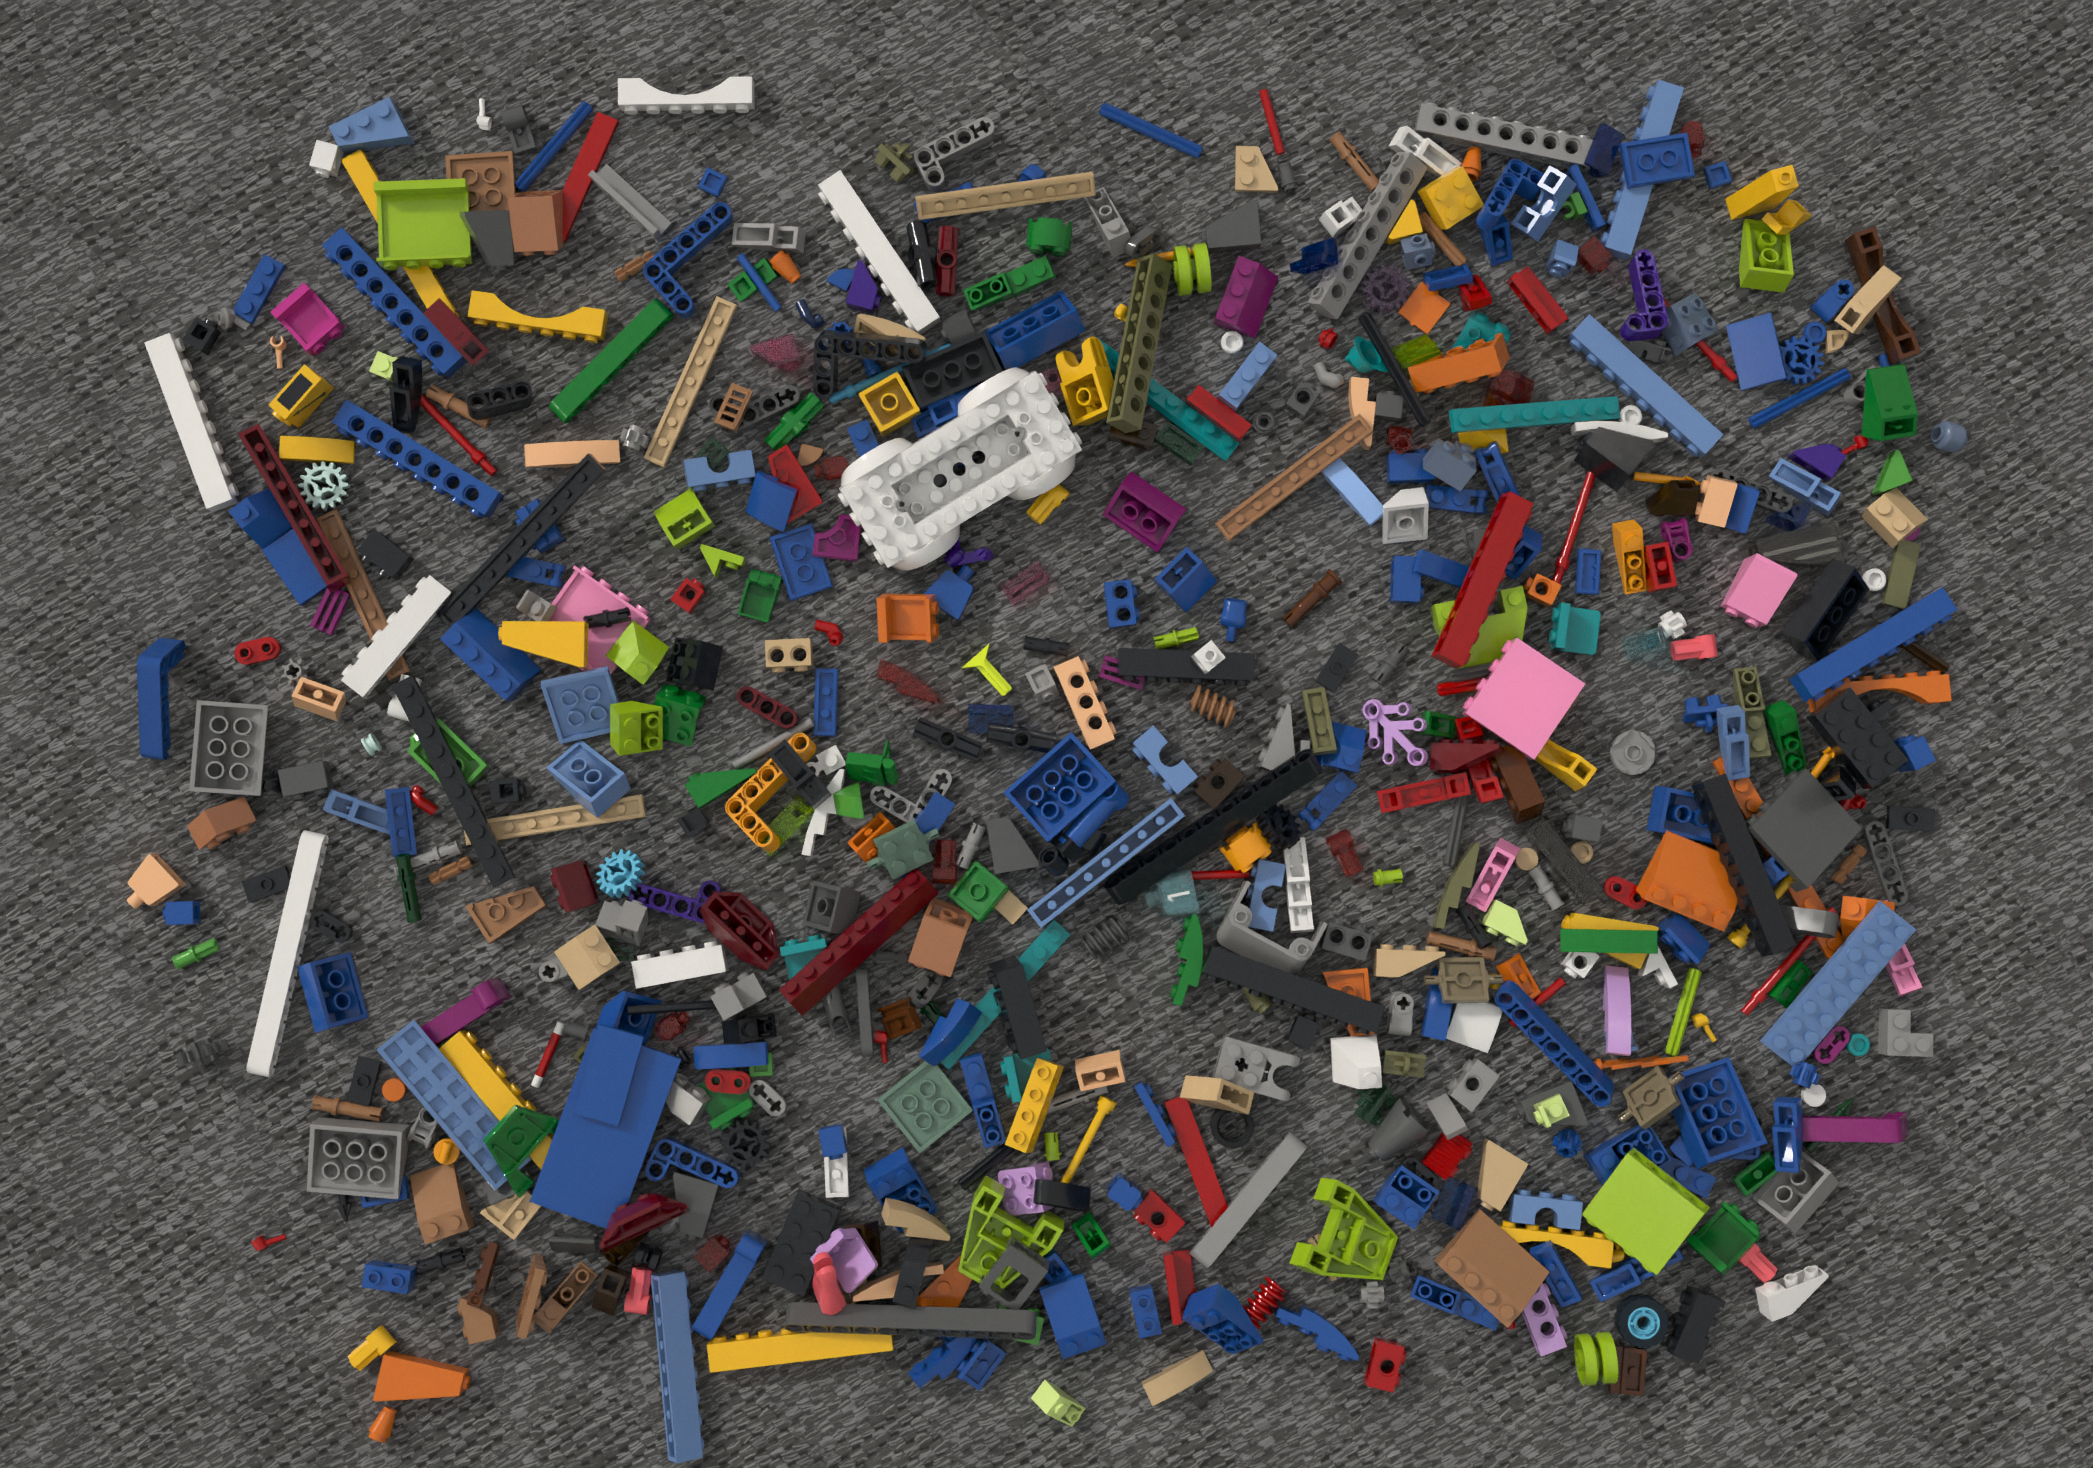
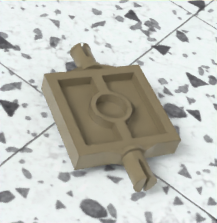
M1484 957L1438 958V975L1424 976V985H1438L1441 991L1442 1004L1488 1003L1489 984L1503 983L1502 974H1488L1485 968Z
M1660 1066L1653 1068L1622 1091L1627 1100L1628 1109L1617 1115L1619 1120L1625 1123L1634 1116L1641 1128L1645 1130L1681 1104L1674 1086L1685 1079L1684 1075L1677 1071V1073L1668 1078L1663 1068Z

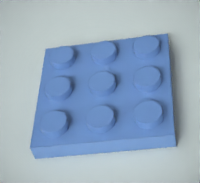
M608 666L541 681L540 685L560 744L610 733V704L619 703V699Z

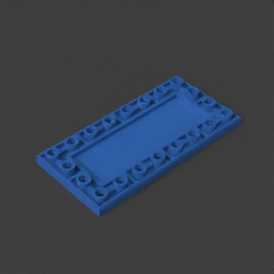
M594 1027L530 1202L606 1228L612 1213L616 1212V1208L629 1202L682 1058L642 1044L619 1126L573 1114L598 1029Z

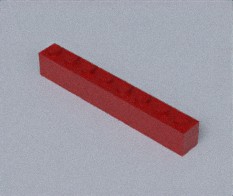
M1511 491L1500 496L1431 657L1453 668L1463 667L1468 663L1471 657V653H1469L1471 647L1477 642L1480 635L1478 632L1480 626L1488 617L1487 610L1489 605L1496 599V589L1505 578V568L1514 557V547L1523 536V526L1532 515V511H1530L1533 506L1532 502Z

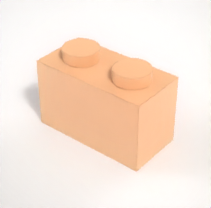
M1707 475L1706 480H1702L1699 493H1702L1700 502H1697L1695 519L1698 522L1725 528L1738 484L1732 480Z
M300 677L292 694L295 707L334 721H338L346 704V697L343 691L304 677Z
M1120 1050L1075 1059V1071L1080 1091L1125 1082V1070Z

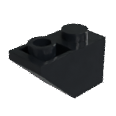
M774 1014L722 1021L724 1044L777 1037Z

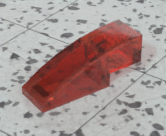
M880 659L876 678L896 683V693L940 704L941 699L920 678L896 664Z

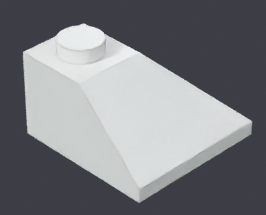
M1423 487L1400 490L1383 505V544L1425 540L1428 538L1429 502Z
M1376 1034L1330 1038L1333 1082L1356 1089L1382 1088L1381 1062Z

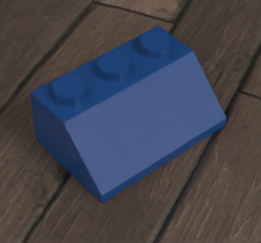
M351 952L309 962L297 967L315 1033L368 1018Z

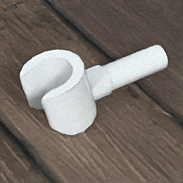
M479 99L480 112L477 116V123L480 129L490 130L492 119L485 116V99Z

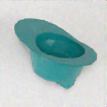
M1360 336L1355 337L1354 346L1350 349L1345 361L1361 373H1367L1375 369L1388 373L1372 342Z

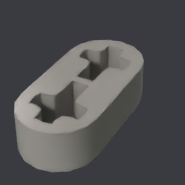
M758 1079L751 1083L749 1088L750 1096L768 1114L780 1116L784 1113L787 1107L786 1100L767 1081ZM763 1084L765 1086L763 1091L768 1096L765 1098L761 1093L756 1095L754 1093L756 1091L755 1085L760 1086ZM771 1098L774 1102L781 1101V1111L778 1109L773 1111L771 1109L772 1103L768 1099Z

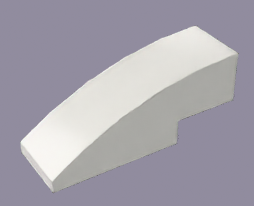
M1408 126L1400 127L1388 146L1395 152L1413 153L1428 167L1426 171L1438 178L1454 167H1460L1461 165L1460 161L1430 138H1423Z

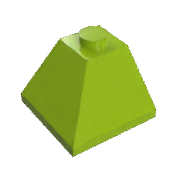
M632 620L605 656L644 685L658 667L669 646Z

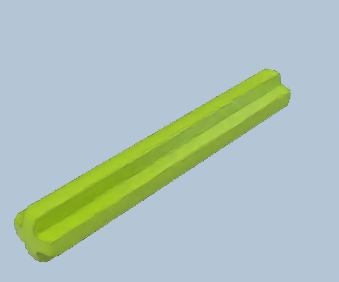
M1688 969L1665 1049L1666 1054L1678 1056L1702 974L1698 969Z

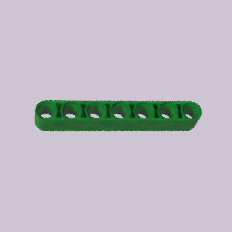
M659 299L652 300L549 404V409L565 424L569 423L572 420L571 417H575L588 404L587 401H591L604 388L603 385H607L620 372L619 369H623L635 357L634 354H638L651 341L650 338H654L667 325L666 322L672 320L674 314Z

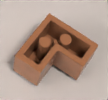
M242 797L204 810L187 827L199 850L206 847L211 850L220 846L222 841L230 838V834L237 833V835L248 832L251 830L250 826L257 820L246 798Z

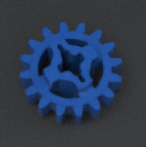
M1796 336L1790 338V341L1786 339L1781 343L1780 349L1787 374V379H1784L1783 382L1791 379L1792 385H1796L1798 382L1804 385L1807 383V380L1810 382L1814 380V375L1821 373V370L1817 367L1824 365V362L1819 361V358L1824 354L1817 352L1820 347L1819 345L1812 346L1813 339L1805 342V336H1801L1797 341ZM1797 358L1801 359L1800 363L1796 362Z

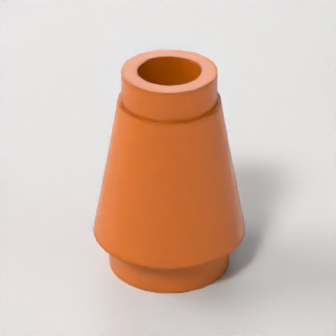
M1476 146L1468 148L1462 163L1471 182L1477 181L1482 174L1481 149Z
M783 250L778 252L769 261L772 264L771 268L791 284L802 276L789 253H785Z
M384 1406L369 1428L370 1433L368 1437L378 1442L386 1443L387 1438L391 1436L397 1410Z

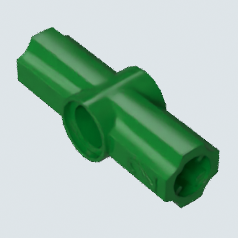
M810 392L795 409H790L781 418L780 424L764 441L774 451L789 444L794 438L802 435L800 432L802 430L805 431L809 427V423L823 410L825 405Z

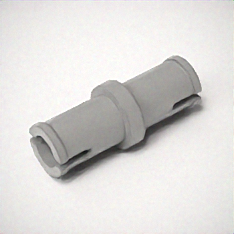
M973 822L966 841L963 840L962 842L963 847L957 861H955L956 865H960V867L965 869L969 868L975 852H978L980 848L978 845L987 829L986 827Z
M1537 865L1528 871L1539 888L1537 891L1539 894L1542 893L1552 911L1564 904L1554 888V882L1549 880L1541 865Z

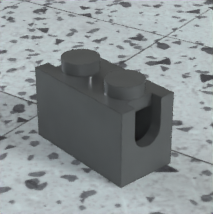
M318 761L278 770L283 797H291L292 801L304 799L305 794L313 793L314 796L324 795L328 793L327 789L334 788L328 761Z

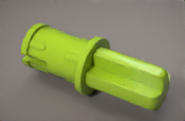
M1193 627L1177 632L1173 630V633L1153 638L1156 649H1165L1173 646L1178 648L1180 644L1198 640L1199 634L1197 628Z

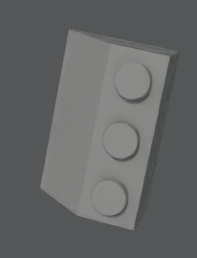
M1802 1151L1799 1173L1778 1172L1763 1184L1752 1199L1793 1234H1796L1839 1182L1829 1170Z

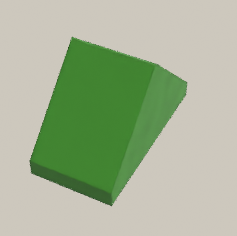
M1894 450L1888 454L1873 489V495L1884 493L1913 481L1899 450Z
M855 782L833 793L836 815L858 819L864 818L859 782Z

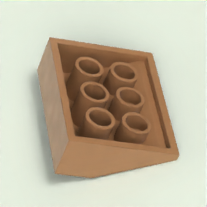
M1481 1209L1473 1215L1434 1259L1437 1265L1507 1328L1524 1310L1549 1274V1271Z

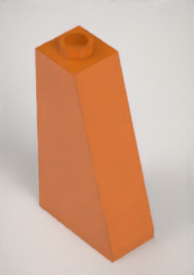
M388 1351L383 1355L373 1401L460 1396L464 1390L469 1388L471 1376H468L469 1369Z

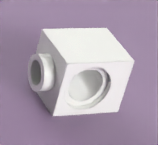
M316 140L309 166L316 171L315 174L324 178H329L330 175L337 177L344 152L338 145Z
M1212 640L1191 656L1204 674L1226 658Z
M1569 952L1561 965L1565 967L1564 972L1575 979L1577 976L1585 978L1600 956L1592 952ZM1577 956L1583 958V965L1580 968H1576L1574 965V959Z

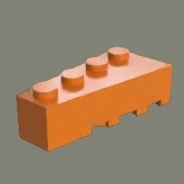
M1503 333L1495 334L1494 340L1485 342L1483 338L1475 341L1466 349L1458 346L1447 351V355L1444 356L1442 352L1414 360L1408 366V371L1415 392L1427 394L1435 391L1438 387H1454L1457 385V382L1466 381V383H1471L1478 380L1481 376H1497L1505 367L1510 356Z

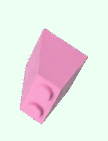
M1756 553L1743 560L1720 607L1726 609L1725 613L1737 618L1740 616L1746 619L1745 623L1751 627L1765 626L1798 574Z

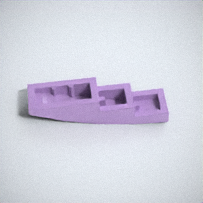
M1605 966L1603 1011H1605L1606 1054L1629 1056L1631 1055L1629 970L1624 967Z

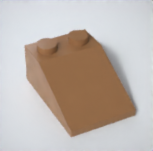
M454 1162L410 1175L417 1221L425 1245L469 1230L475 1226Z

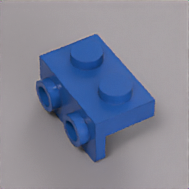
M987 1338L977 1339L970 1350L972 1353L967 1359L964 1358L956 1367L958 1370L957 1378L965 1380L978 1391H980L1006 1355L1004 1349Z

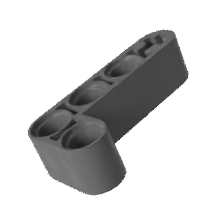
M793 385L783 386L748 404L737 433L726 431L722 427H719V429L728 438L737 437L788 412L792 408L795 409L801 403V394ZM788 393H791L792 395H794V396H793V398H794L793 401H790L789 399H787V398H788V395H787ZM721 394L714 395L709 400V408L715 419L718 411L715 410V405L718 402H723L725 396ZM778 397L781 398L784 404L783 406H781L780 402L778 401ZM767 403H776V408L773 411L765 410ZM728 407L727 411L736 415L738 413L737 410ZM748 412L756 413V417L752 421H746L745 415ZM724 416L725 420L734 421V418Z

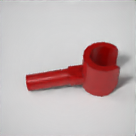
M1862 435L1854 437L1855 444L1844 449L1841 453L1847 455L1852 451L1864 448L1868 445V438Z
M877 1030L874 1043L881 1044L882 1063H887L886 1048L888 1036L886 1031Z
M285 1234L266 1241L263 1235L251 1241V1244L255 1250L260 1251L273 1243L286 1240L287 1238Z

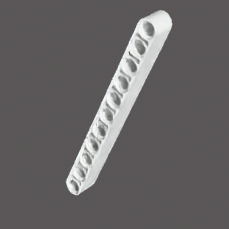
M304 830L301 834L247 1062V1073L271 1078L275 1072L273 1066L276 1065L280 1050L278 1045L282 1042L285 1029L284 1021L287 1020L291 1003L289 998L292 999L296 982L294 976H297L298 973L297 967H299L301 960L299 955L303 952L306 939L304 933L307 932L310 922V909L312 910L317 892L315 887H318L322 870L320 865L323 866L327 849L325 843H328L329 840L328 835Z

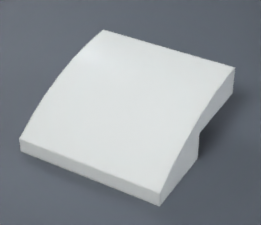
M1491 1002L1455 1003L1446 1039L1488 1053L1503 1011L1497 1004Z

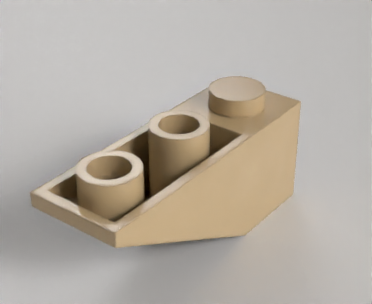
M1883 265L1847 303L1835 321L1852 334H1859L1902 278Z
M1380 944V948H1374L1373 976L1401 977L1445 956V952L1439 951L1437 946H1425V950H1416L1414 945H1403V949H1394V945Z

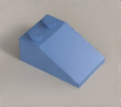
M581 739L547 767V771L586 810L597 818L631 789L625 773Z

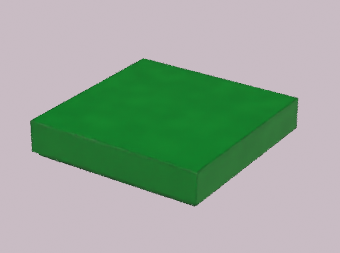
M975 860L947 896L982 924L1010 888Z

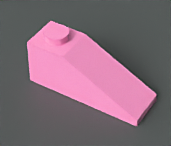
M1500 838L1465 902L1486 913L1521 848Z

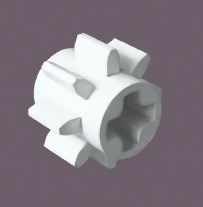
M1669 611L1660 616L1662 621L1658 623V628L1664 637L1668 638L1671 636L1672 639H1675L1685 633L1683 628L1687 626V623L1679 612L1673 614L1672 611Z

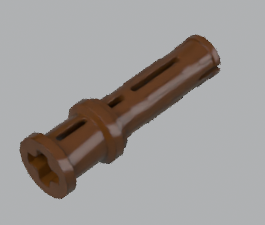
M1328 569L1326 571L1327 574L1318 583L1315 582L1313 584L1312 590L1282 618L1291 628L1321 599H1327L1329 597L1328 594L1337 585L1340 586L1343 583L1332 570Z

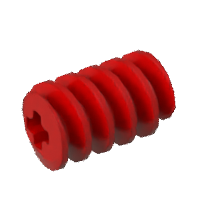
M1267 1276L1265 1277L1267 1286L1259 1284L1262 1292L1253 1291L1256 1299L1247 1298L1250 1306L1242 1304V1307L1257 1329L1261 1328L1258 1320L1262 1322L1267 1321L1264 1313L1268 1315L1273 1314L1270 1306L1274 1308L1279 1307L1276 1299L1285 1300L1282 1292L1288 1294L1276 1281Z

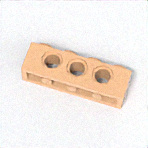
M1079 656L1054 666V671L1089 751L1115 740L1113 735L1117 734L1112 721L1107 722L1104 714L1108 712L1104 702H1099L1095 695L1099 691L1094 680L1089 681L1086 673L1090 671L1085 659L1081 661ZM1079 676L1083 679L1084 684L1080 688H1074L1071 685V679ZM1089 697L1093 705L1088 709H1084L1080 706V699ZM1091 718H1099L1102 726L1096 730L1092 729L1089 726Z

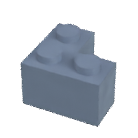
M1438 438L1423 458V469L1461 491L1477 471L1475 451L1467 443L1462 444L1456 440L1452 444L1449 441L1444 442Z

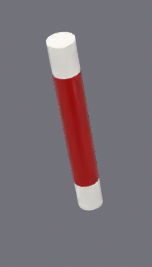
M557 1021L531 1083L536 1088H540L563 1033L565 1024Z

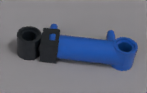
M1117 782L1084 810L1064 833L1061 831L1050 841L1053 846H1047L1041 850L1038 862L1053 876H1060L1065 873L1069 866V860L1074 863L1084 852L1081 847L1115 810H1120L1126 806L1129 800L1128 793Z

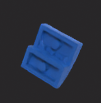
M757 471L745 512L762 523L784 532L787 528L798 489L779 483V478Z

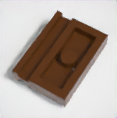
M910 996L877 1009L883 1016L881 1021L889 1040L923 1027L915 1007L910 1005Z
M1615 1345L1618 1359V1381L1615 1384H1609L1608 1391L1610 1393L1644 1396L1647 1349Z

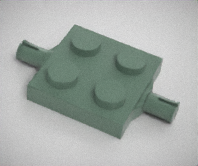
M912 820L873 839L878 850V857L866 863L870 871L883 864L888 869L892 879H895L934 860L929 851L928 842L940 837L936 828L924 834L918 828L915 820Z

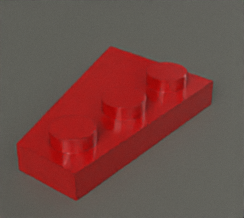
M788 444L768 456L772 476L779 478V483L798 489L788 524L824 502Z

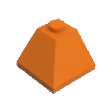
M1843 896L1840 919L1844 941L1878 901L1884 903L1892 911H1895V902Z

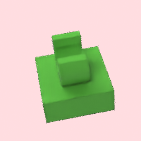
M1579 192L1571 194L1561 207V209H1569V214L1563 217L1564 220H1569L1573 217L1575 221L1582 218L1588 212Z

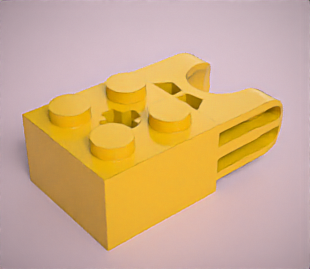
M1093 336L1087 338L1082 343L1083 358L1081 363L1078 362L1074 353L1063 350L1056 355V364L1062 380L1060 386L1073 426H1088L1108 416L1114 379L1103 345L1098 338Z

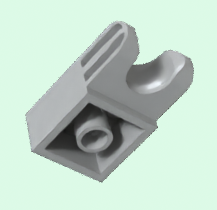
M1223 1035L1212 1078H1221L1254 1093L1289 1101L1291 1094L1287 1089L1279 1087L1274 1083L1273 1073L1275 1069L1282 1065L1292 1067L1299 1065L1300 1058L1290 1053ZM1240 1058H1244L1246 1066L1238 1070L1235 1062L1236 1060L1240 1061Z

